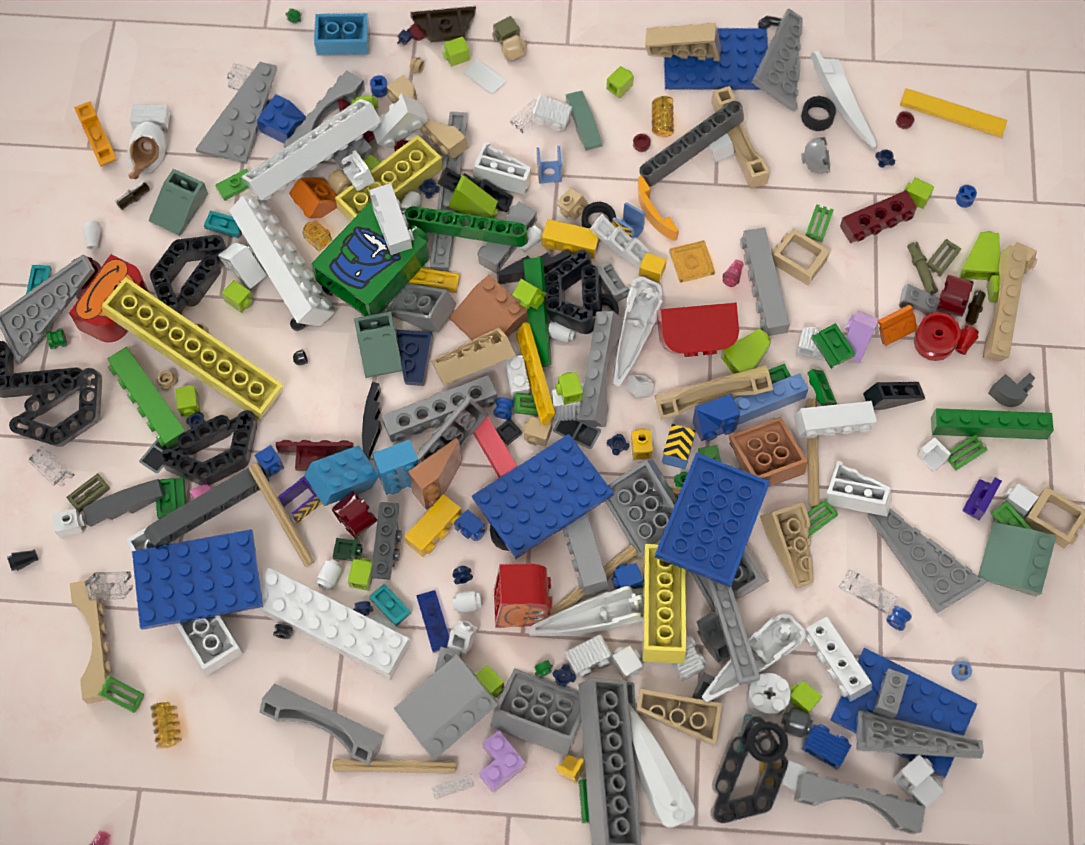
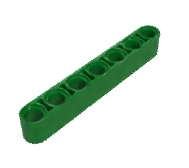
M411 206L405 210L408 227L417 226L423 232L522 247L528 243L527 229L522 223Z

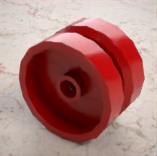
M937 312L927 315L921 321L914 336V345L917 352L928 360L940 361L946 359L952 354L960 339L961 330L959 324L953 317L945 313Z

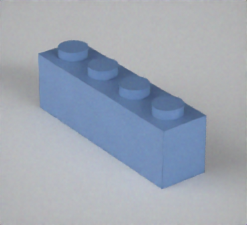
M799 373L773 383V390L735 398V404L740 412L738 425L805 399L808 387L802 375Z

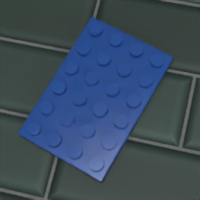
M717 28L721 42L720 61H714V58L706 57L705 60H698V57L688 56L687 59H682L677 55H672L671 58L664 57L665 90H718L730 86L731 90H761L751 82L768 49L767 28Z
M570 434L473 494L472 499L513 557L517 559L613 497L614 492Z
M696 453L654 557L731 587L770 481Z
M252 529L158 546V549L153 547L132 551L141 630L263 607Z
M864 648L857 662L871 681L872 690L850 702L847 696L844 698L841 695L830 721L857 733L858 711L873 712L883 676L888 669L908 675L898 713L893 719L964 736L978 704ZM895 753L909 761L918 756V754ZM920 755L922 758L925 757L930 761L934 770L933 773L942 778L947 776L954 757Z

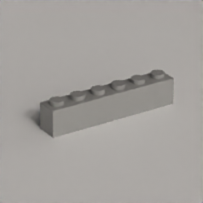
M766 229L743 231L742 238H740V247L745 251L744 263L749 267L748 279L753 283L752 295L756 297V311L761 316L760 328L768 336L788 333L790 323Z

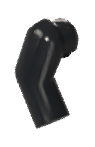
M765 16L758 21V28H769L772 25L779 26L782 18Z

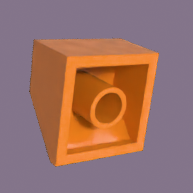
M301 177L289 192L294 203L302 209L304 215L308 218H322L337 208L335 199L337 195L324 178Z

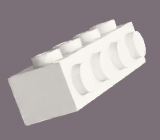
M872 401L800 408L794 415L799 437L807 436V438H815L818 435L832 436L836 433L850 434L859 430L860 432H868L877 423Z
M828 617L806 628L807 636L805 639L810 647H815L818 660L821 664H826L830 678L833 681L836 679L840 685L838 689L844 698L847 696L850 702L872 690L871 681Z

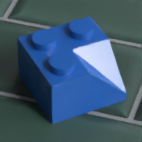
M275 94L257 118V124L261 133L284 144L294 134L297 126L304 122L306 116L291 101Z
M731 394L695 406L692 423L700 441H711L717 438L718 435L733 433L737 428L740 412Z

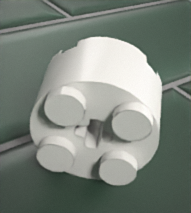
M764 673L759 675V681L751 683L746 700L748 706L757 717L773 719L784 712L790 701L791 692L788 682L781 676L773 673ZM766 693L770 694L771 699H767Z

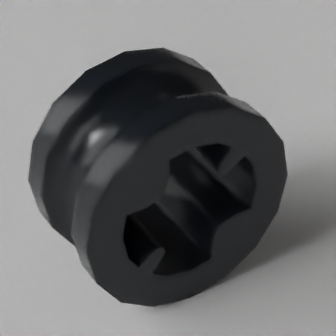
M275 624L276 631L273 632V636L281 639L291 638L290 632L293 631L291 626Z

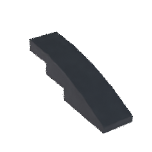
M445 167L438 184L454 192L461 175ZM466 173L463 174V176L467 177L498 201L496 209L508 212L513 196L484 179L479 182Z
M568 249L554 257H551L548 252L541 256L543 258L544 275L571 256ZM526 256L497 272V282L504 284L520 282L521 279L525 280L524 260L530 259V257Z
M373 381L366 399L362 423V446L368 460L371 458L382 430L381 422L378 421L382 409L380 402H377L381 388L379 383Z

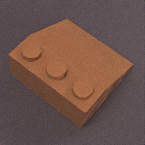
M488 275L472 289L449 319L471 340L498 327L509 337L521 327L523 322L528 321V310L520 305L493 277Z
M781 417L729 435V440L740 469L770 481L769 487L801 476L806 472L808 461Z
M457 438L408 471L412 493L425 510L432 507L446 493L462 463Z

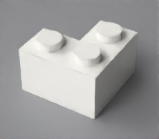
M234 242L218 255L227 270L234 272L242 285L248 289H251L267 276L264 272L265 269L260 261L254 258L255 253L249 246Z
M920 755L893 778L911 800L919 802L918 805L924 806L925 809L945 792L942 789V784L936 778L930 776L934 772L930 761L925 757L922 758Z

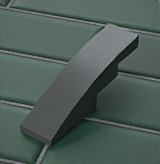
M155 479L135 485L83 507L86 524L92 527L107 518L113 520L126 512L133 514L163 498L164 493L160 480Z

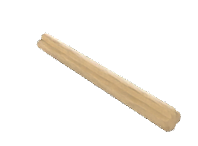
M814 398L807 399L806 408L817 407V400ZM818 436L807 438L808 502L810 507H816L820 504Z
M254 463L250 465L249 471L304 566L307 567L313 564L314 559L259 464Z
M632 545L603 567L606 578H609L618 566L626 564L637 555V551ZM576 588L550 609V615H547L546 618L578 603L586 596L584 589Z
M334 759L332 769L333 771L455 773L457 764L456 761L372 760L370 765H367L357 759Z

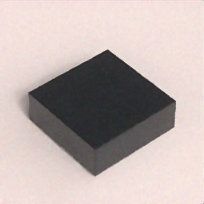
M510 418L496 429L500 438L507 446L522 435V431Z

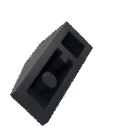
M876 382L863 393L866 401H872L874 410H884L925 399L919 382Z

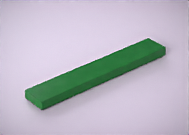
M538 256L524 260L525 281L545 292L543 258ZM544 297V301L538 309L531 306L527 309L528 323H530L542 367L552 365L548 315Z

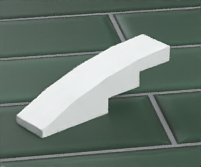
M603 215L599 216L589 229L607 246L638 269L645 254H653L636 237L631 238L620 226L615 227Z

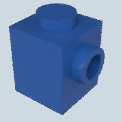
M271 445L254 455L257 463L268 478L284 469L280 457Z
M637 563L628 566L627 564L618 566L614 570L613 578H611L615 589L625 586L632 587L633 589L643 587L644 580Z

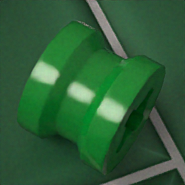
M62 328L56 332H46L51 350L56 349L57 346H67L66 336Z

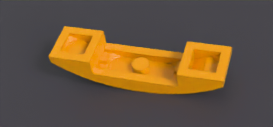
M91 101L74 107L100 167L116 161V156Z
M642 175L639 176L638 199L646 218L661 234L673 241L678 240V228L670 217L662 219L650 201L651 188Z

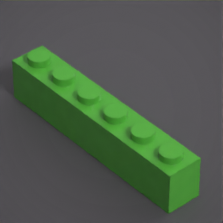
M125 347L108 357L107 359L110 363L108 366L113 376L118 375L120 379L117 381L123 390L127 388L129 391L127 396L132 404H138L137 411L142 418L146 416L148 419L146 424L152 432H157L158 436L156 439L162 447L166 445L168 449L176 447L179 435L185 432V430L129 349Z

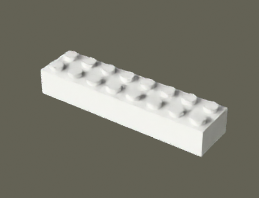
M360 99L243 175L242 179L255 197L261 201L268 200L275 191L285 189L290 181L300 179L304 172L315 169L322 160H329L334 156L333 153L338 150H344L351 141L361 139L365 132L376 129L382 121L372 104Z
M242 196L229 210L296 322L321 327L335 313L331 307V302L323 294L321 286L316 283L313 273L305 265V260L298 254L297 248L290 241L287 231L280 225V220L272 212L271 205L266 201Z
M145 529L125 540L131 551L154 547L144 534ZM220 616L176 624L207 676L243 654Z
M269 567L260 580L263 607L253 610L281 624L291 626L294 631L390 680L392 679L411 645L408 637Z

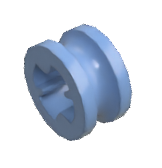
M959 661L952 667L951 672L955 679L964 681L971 676L972 667L965 661ZM958 666L966 669L962 675L958 673L960 670Z

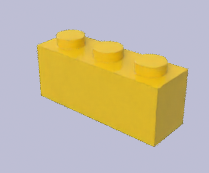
M547 219L542 235V247L559 251L568 249L571 254H575L580 250H586L593 259H595L600 239L588 228Z
M443 494L404 536L405 543L422 557L430 554L435 549V544L448 535L449 529L462 515L461 508Z

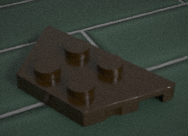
M476 6L410 12V17L431 43L451 41L460 37L465 39L475 16Z

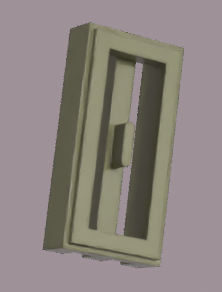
M946 239L927 262L928 268L932 269L933 273L937 272V275L941 277L960 253L961 248ZM947 245L950 246L936 265L932 264ZM954 249L955 252L951 255V257L948 259V261H947V262L944 264V266L940 269L939 266H940V265L942 264V262L946 259V257L950 254V252Z
M97 473L66 498L80 513L83 511V507L96 501L109 491L110 487ZM97 481H100V482H99L98 484H96L94 487H92L91 489H88V488L91 487L93 484H95ZM84 492V494L81 497L74 501L76 497H78L80 494Z

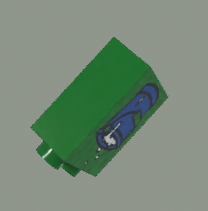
M369 202L311 263L316 282L329 289L331 293L363 316L380 314L428 262L427 242L429 239L420 228L412 226L410 228L414 238L411 241L412 248L391 255L373 211L372 203ZM327 282H332L329 287L326 286Z

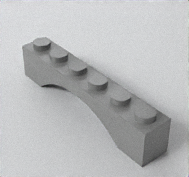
M347 70L343 75H340L334 86L328 89L324 98L317 102L314 110L307 114L304 122L298 125L294 134L285 141L284 149L320 126L329 114L339 108L338 100L340 98L352 103V99L360 97L365 91L364 80Z
M614 311L596 312L583 388V401H581L578 420L588 427H606L608 415L606 394L607 369L612 350L621 337L624 320Z
M275 683L262 698L259 713L276 721L302 722L321 728L339 740L351 757L367 765H370L380 751L384 735Z
M806 771V773L798 776L794 796L795 802L814 807L830 800L846 799L857 801L880 813L895 830L913 835L922 832L925 807L918 805L919 802L909 799L906 801L899 800V797L893 794L881 795L878 794V790L866 788V790L860 789L854 783L842 784L838 782V779L832 777L824 779L818 777V774L815 772Z

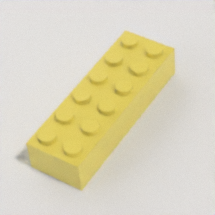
M417 135L370 171L375 182L359 191L351 185L335 197L337 208L351 222L371 202L369 190L389 183L392 185L396 199H399L400 202L405 194H408L409 191H415L425 180L432 178L442 170V157Z
M645 544L643 573V662L684 664L686 655L685 569L655 558L658 544Z

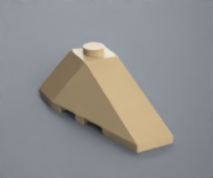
M804 502L761 515L760 519L765 534L795 589L813 583V565L809 551L811 539H809L808 534L810 519Z

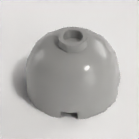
M825 137L812 139L805 146V153H801L802 163L806 164L807 168L816 174L830 173L829 151L825 148V145H827Z

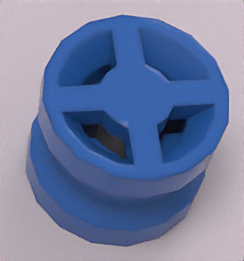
M381 75L371 78L370 87L372 95L377 98L386 96L388 93L386 78Z
M971 185L961 186L956 195V203L964 208L970 207L977 196L976 189Z
M503 397L497 398V407L494 409L493 415L500 419H511L514 401Z
M894 606L892 615H889L886 621L896 630L903 631L906 627L905 623L911 620L912 615L906 609Z

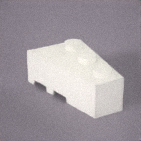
M401 93L398 96L400 100L396 104L392 103L387 114L383 113L379 117L382 122L373 130L377 144L386 148L393 147L398 141L408 137L410 133L420 129L427 123L428 118L422 103Z
M485 141L474 165V179L479 182L484 179L498 188L525 195L530 184L531 167L514 157L509 158L504 155V151L494 149L490 146V143Z
M391 183L369 190L373 211L390 254L393 255L411 249V241L414 240L413 234L410 229L407 230V219L405 214L401 213L402 208L399 199H396Z
M837 461L827 491L829 504L831 506L887 516L892 502L890 487L871 477L867 478L859 474V471L852 470L844 466L842 462Z

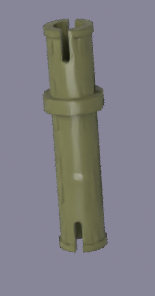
M918 242L910 243L907 248L913 259L912 264L916 267L926 292L933 295L938 292V288L927 266L926 256L923 255Z

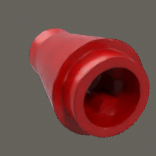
M965 326L964 329H961L960 339L955 349L956 352L966 355L970 347L979 338V331L971 326Z

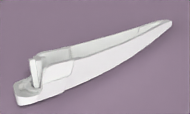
M819 51L812 52L811 60L829 98L852 129L872 149H876L875 138L859 109L840 60L824 59Z
M637 277L633 280L626 299L627 305L623 316L621 337L617 342L614 362L613 385L617 387L624 381L641 352L657 320V310L660 309L663 302L662 287L645 277Z
M625 586L612 592L603 593L535 623L528 628L530 636L576 635L643 623V589H633L632 587Z
M781 614L775 618H770L759 631H756L748 639L758 673L765 670L784 655L787 656L804 641L806 632L791 615ZM731 659L703 694L702 699L706 703L740 686Z
M628 703L633 758L653 814L667 828H673L690 821L695 815V808L683 782H680L652 733Z

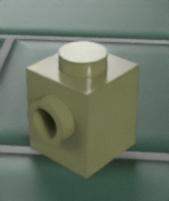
M512 16L493 24L492 36L500 45H503L504 39L515 35L520 37V27Z

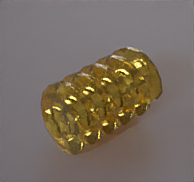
M669 96L657 97L651 104L652 132L660 137H669L674 133V100Z
M160 702L150 707L151 711H153L151 717L155 719L152 724L156 727L154 734L157 735L155 742L158 743L156 748L164 749L175 746L182 741V738L175 736L181 733V730L174 729V727L180 725V722L173 721V719L179 717L178 714L172 713V711L177 709V706H172L169 702Z

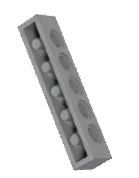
M489 375L382 415L383 424L391 443L394 441L400 442L412 434H421L425 429L439 427L444 423L447 415L457 408V405H454V403L464 399L466 396H469L481 408L493 406L496 403L497 393ZM473 395H480L478 399L472 398ZM439 408L445 409L443 412H437L436 410ZM421 415L427 416L425 419L418 418ZM409 422L407 426H401V423Z

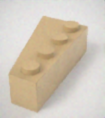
M716 23L672 25L646 29L645 47L648 56L671 58L672 55H677L682 59L694 56L698 57V60H705L706 57L714 58V61H720L721 42Z
M498 327L431 360L440 381L444 385L452 384L459 378L468 376L516 355L507 335Z
M644 689L639 690L636 706L637 713L710 746H716L722 703L712 701L706 703L704 700Z

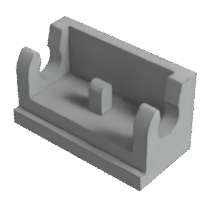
M609 261L597 266L601 287L605 293L612 296L617 302L627 298L630 289L619 278L612 263Z

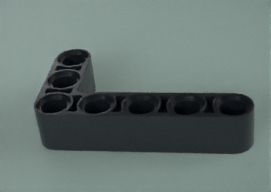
M0 341V353L5 351L0 354V369L4 368L0 371V386L4 384L0 388L1 398L34 395L62 375H69L74 378L82 372V369L74 367L13 373L14 355L7 343ZM67 380L65 382V389L71 387V380Z

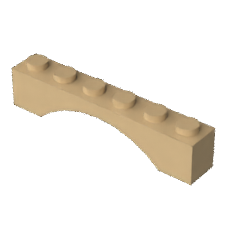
M404 75L387 86L388 98L392 103H397L400 100L398 96L401 93L417 101L414 85ZM428 118V122L419 129L422 134L429 136V140L433 145L437 144L444 156L448 155L451 160L469 148L466 137L455 126L439 124Z
M730 86L713 91L711 104L716 113L728 103L736 101ZM740 123L727 134L733 144L736 159L750 189L767 184L770 172L763 157L752 146L743 123Z
M1009 245L1001 251L998 268L1000 277L998 302L993 322L985 341L984 358L1001 362L1010 356L1028 249Z
M762 366L655 395L660 419L662 420L680 415L695 406L730 394L732 397L756 395L773 390L767 367Z
M94 579L70 583L71 601L86 617L92 635L90 661L80 679L82 700L87 704L105 701L107 699L99 696L98 693L102 690V685L106 682L105 679L109 676V673L112 672L110 661H107L109 644L105 641L104 635L107 634V626L103 622L102 615H105V608L100 600V596H103L102 586Z

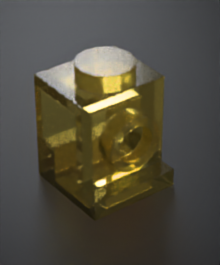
M316 220L313 223H306L303 227L304 239L318 252L332 241L330 231L326 230Z

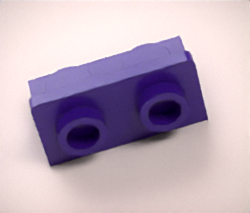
M996 477L991 483L979 479L962 511L980 521L1002 481Z

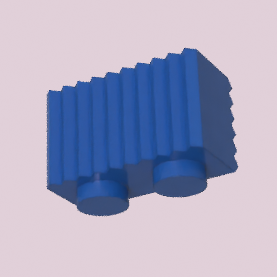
M814 724L801 750L838 770L852 745L848 743L849 740L844 736L831 734L828 727L822 724L818 726Z

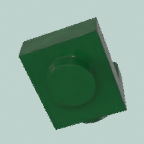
M354 537V540L336 538L333 559L353 561V559L361 556L363 544H360L358 537Z

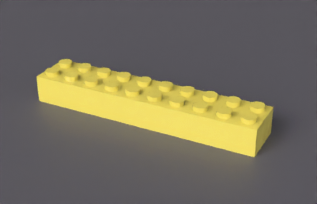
M126 277L102 304L104 315L243 410L252 412L259 421L283 391L282 383Z

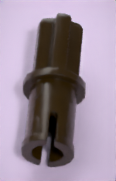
M143 182L133 190H127L128 192L115 200V202L123 210L134 201L137 202V198L148 192L150 188Z
M981 290L974 292L973 299L968 305L969 311L965 320L967 324L974 325L977 322L979 313L983 310L982 305L986 294Z

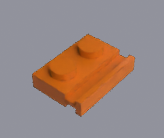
M908 305L878 320L881 340L884 345L887 346L918 330L912 306Z

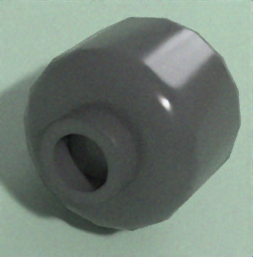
M792 708L789 713L784 712L781 723L784 724V731L786 733L802 738L804 735L808 736L813 720L810 719L811 716L808 712Z

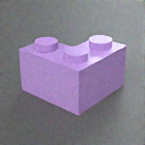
M857 311L856 315L851 316L845 329L848 331L845 338L856 353L855 357L851 359L861 362L879 318L861 311Z
M499 730L483 742V749L493 762L480 771L479 775L489 790L495 793L525 768V762Z

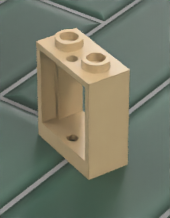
M793 228L789 234L786 233L783 236L782 244L779 247L776 246L772 251L774 264L809 286L827 262L830 250ZM792 241L817 256L808 270L782 255Z
M1046 486L1024 521L1032 530L1056 536L1055 544L1065 548L1068 544L1073 545L1078 537L1076 531L1078 528L1082 529L1084 527L1085 509ZM1047 500L1077 518L1067 535L1037 517Z

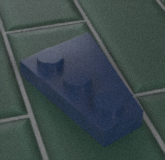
M396 330L404 382L406 385L424 386L434 335L432 332Z

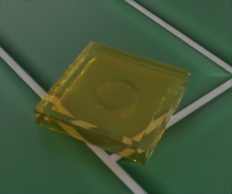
M704 240L669 249L680 283L715 274V269Z

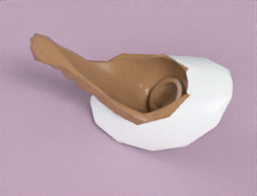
M144 122L138 125L130 136L127 156L132 171L129 173V179H137L141 173H151L156 170L165 157L167 146L165 135L158 125L154 123Z

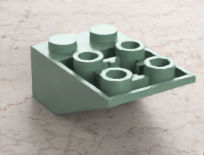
M173 169L162 185L149 222L180 236L208 195L205 183Z
M391 311L354 318L365 378L402 371Z

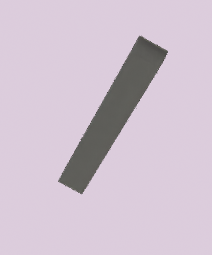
M732 101L645 162L639 169L640 176L642 175L648 186H653L710 144L742 123L745 118L742 104L739 101Z
M249 468L152 523L145 529L144 534L154 547L158 549V546L171 543L259 491L260 488ZM264 473L265 477L267 478V480H268V482H269L270 479H269L268 476Z

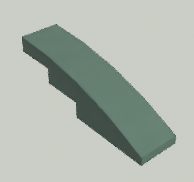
M583 91L565 94L568 105L572 106L571 116L585 151L602 147L596 123Z

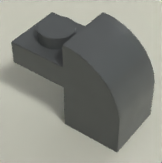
M1029 373L1016 384L1005 374L991 387L988 394L1004 406L1015 407L1021 405L1027 398V393L1033 388L1032 383L1035 377Z
M711 612L696 621L699 628L697 633L710 655L718 663L730 656L718 616Z

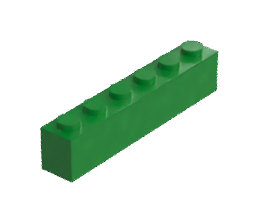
M936 408L931 416L932 435L972 437L976 434L978 437L1047 440L1054 431L1052 413Z

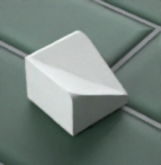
M645 374L631 375L628 378L626 388L635 397L651 396L654 382Z

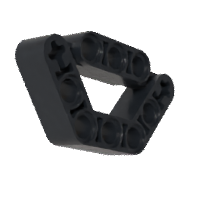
M210 235L173 241L150 272V279L158 299L167 306L172 304L173 310L181 315L186 305L190 307L198 305L221 273L218 255L227 248L224 239L219 235ZM200 261L181 287L180 294L176 297L171 283L187 262Z
M580 250L545 275V307L552 322H556L581 334H590L594 330V316H596V312H602L601 280L597 267L592 264L590 253L586 250ZM579 280L582 281L583 307L565 301V290Z
M86 368L74 378L69 375L60 376L25 401L24 407L26 411L10 420V430L16 434L56 447L66 445L100 420L101 373L93 368ZM92 374L95 375V378H92L91 381L88 380V377H91ZM67 380H71V387L65 389V382ZM80 388L78 411L54 427L33 421V419L43 415ZM51 391H55V398L49 400L48 394ZM93 392V400L88 401L87 394ZM35 402H39V408L33 411L32 405ZM92 411V419L86 420V413ZM72 422L77 423L75 431H70V424ZM18 424L29 426L28 430L19 428ZM38 427H41L43 430L42 434L37 437L35 431ZM60 433L61 439L55 443L54 435Z
M242 411L231 420L225 415H218L180 434L177 440L178 446L163 450L160 453L159 460L168 472L180 477L183 476L184 479L198 485L208 484L210 486L248 466L257 430L255 417L250 411ZM227 424L225 428H219L221 425ZM210 433L207 437H202L203 434ZM233 433L230 449L204 462L187 456L226 439ZM241 438H247L246 441L239 442ZM192 442L189 446H184L185 443ZM243 455L240 460L235 459L237 456ZM220 464H226L225 467L218 469ZM191 465L188 470H183L185 466ZM208 473L207 476L203 478L200 477L201 474Z
M761 717L748 718L744 723L741 736L733 737L727 743L712 782V789L717 794V797L711 808L710 815L718 823H728L770 811L773 807L788 767V760L785 754L780 759L782 763L779 769H775L772 762L764 763L752 795L729 800L748 753L746 738L753 726L752 721L754 723L765 722ZM762 730L759 733L765 732V735L755 738V746L760 753L771 755L776 752L779 744L770 730ZM764 739H768L771 743L770 749L767 751L761 746ZM737 740L743 744V749L740 752H736L733 747ZM729 760L735 763V769L732 772L726 769V763ZM768 777L774 780V785L771 789L765 786V780ZM721 780H725L728 785L724 792L718 789V783ZM760 797H764L766 800V806L762 809L757 806V800ZM740 802L746 805V811L743 814H739L737 811V805ZM719 808L721 810L731 809L732 813L723 814V818L717 816V813L720 812Z

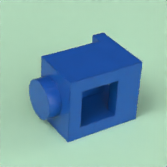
M468 509L454 522L455 530L457 532L460 530L467 539L471 538L473 541H479L485 535V524Z

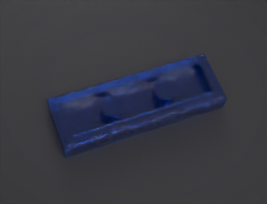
M436 590L416 595L432 652L440 651V647L448 648L447 645L450 637Z

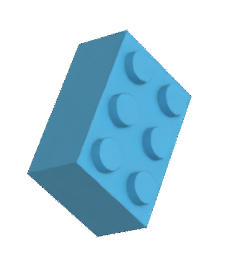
M367 13L315 14L314 45L316 54H368L369 21Z
M410 439L372 453L377 473L386 495L397 494L406 487L411 488L408 471L417 466L419 462Z
M359 445L311 462L304 475L324 507L342 500L352 491L358 494L371 489L379 477Z

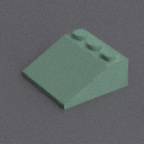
M992 522L978 577H982L989 583L1035 597L1042 594L1056 536L1037 530Z

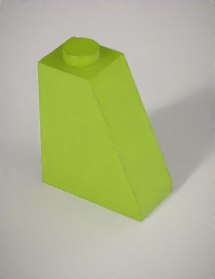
M462 175L448 207L463 214L495 219L498 209H496L498 201Z
M991 231L980 232L959 274L960 278L990 280L992 275H999V233Z
M759 328L735 342L731 347L724 349L721 359L733 374L757 368L767 354L771 340L768 334L763 333Z

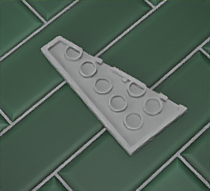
M788 8L751 83L795 112L798 107L796 97L798 96L797 82L799 81L800 72L799 51L801 50V44H799L802 35L803 18Z
M264 62L257 64L196 147V152L247 164L259 128L257 118L265 109L278 69L276 65Z
M81 255L0 312V329L17 362L22 363L95 272L87 256Z
M889 509L887 516L871 513L867 515L936 613H939L987 583L985 579L979 578L971 572L972 570L969 567L963 566L955 560L953 555L933 540L923 536L917 528L907 524L893 510Z
M861 710L857 714L856 750L982 759L984 753L982 740Z

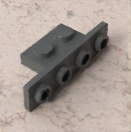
M380 502L371 568L372 579L390 580L392 567H395V561H399L400 549H397V544L401 542L402 530H399L398 527L400 507L398 503Z

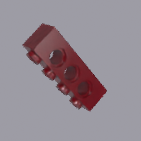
M903 191L844 216L840 228L850 244L855 241L860 242L869 235H877L883 229L893 228L902 221L907 222L914 217L917 206L908 192Z

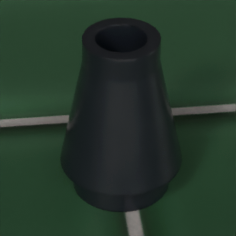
M35 549L14 552L7 556L11 571L17 570V572L38 561Z

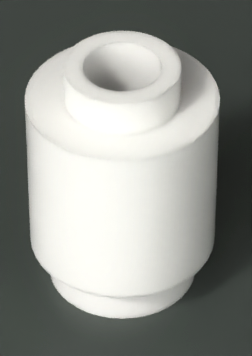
M409 191L408 194H405L401 202V213L405 214V210L411 206L420 207L421 196L414 191Z
M550 322L549 336L552 339L566 343L574 340L576 331L556 322Z
M332 559L329 562L325 561L316 578V585L330 591L335 586L342 572L341 564Z
M480 592L455 593L456 597L452 598L453 609H458V613L477 611V608H482Z

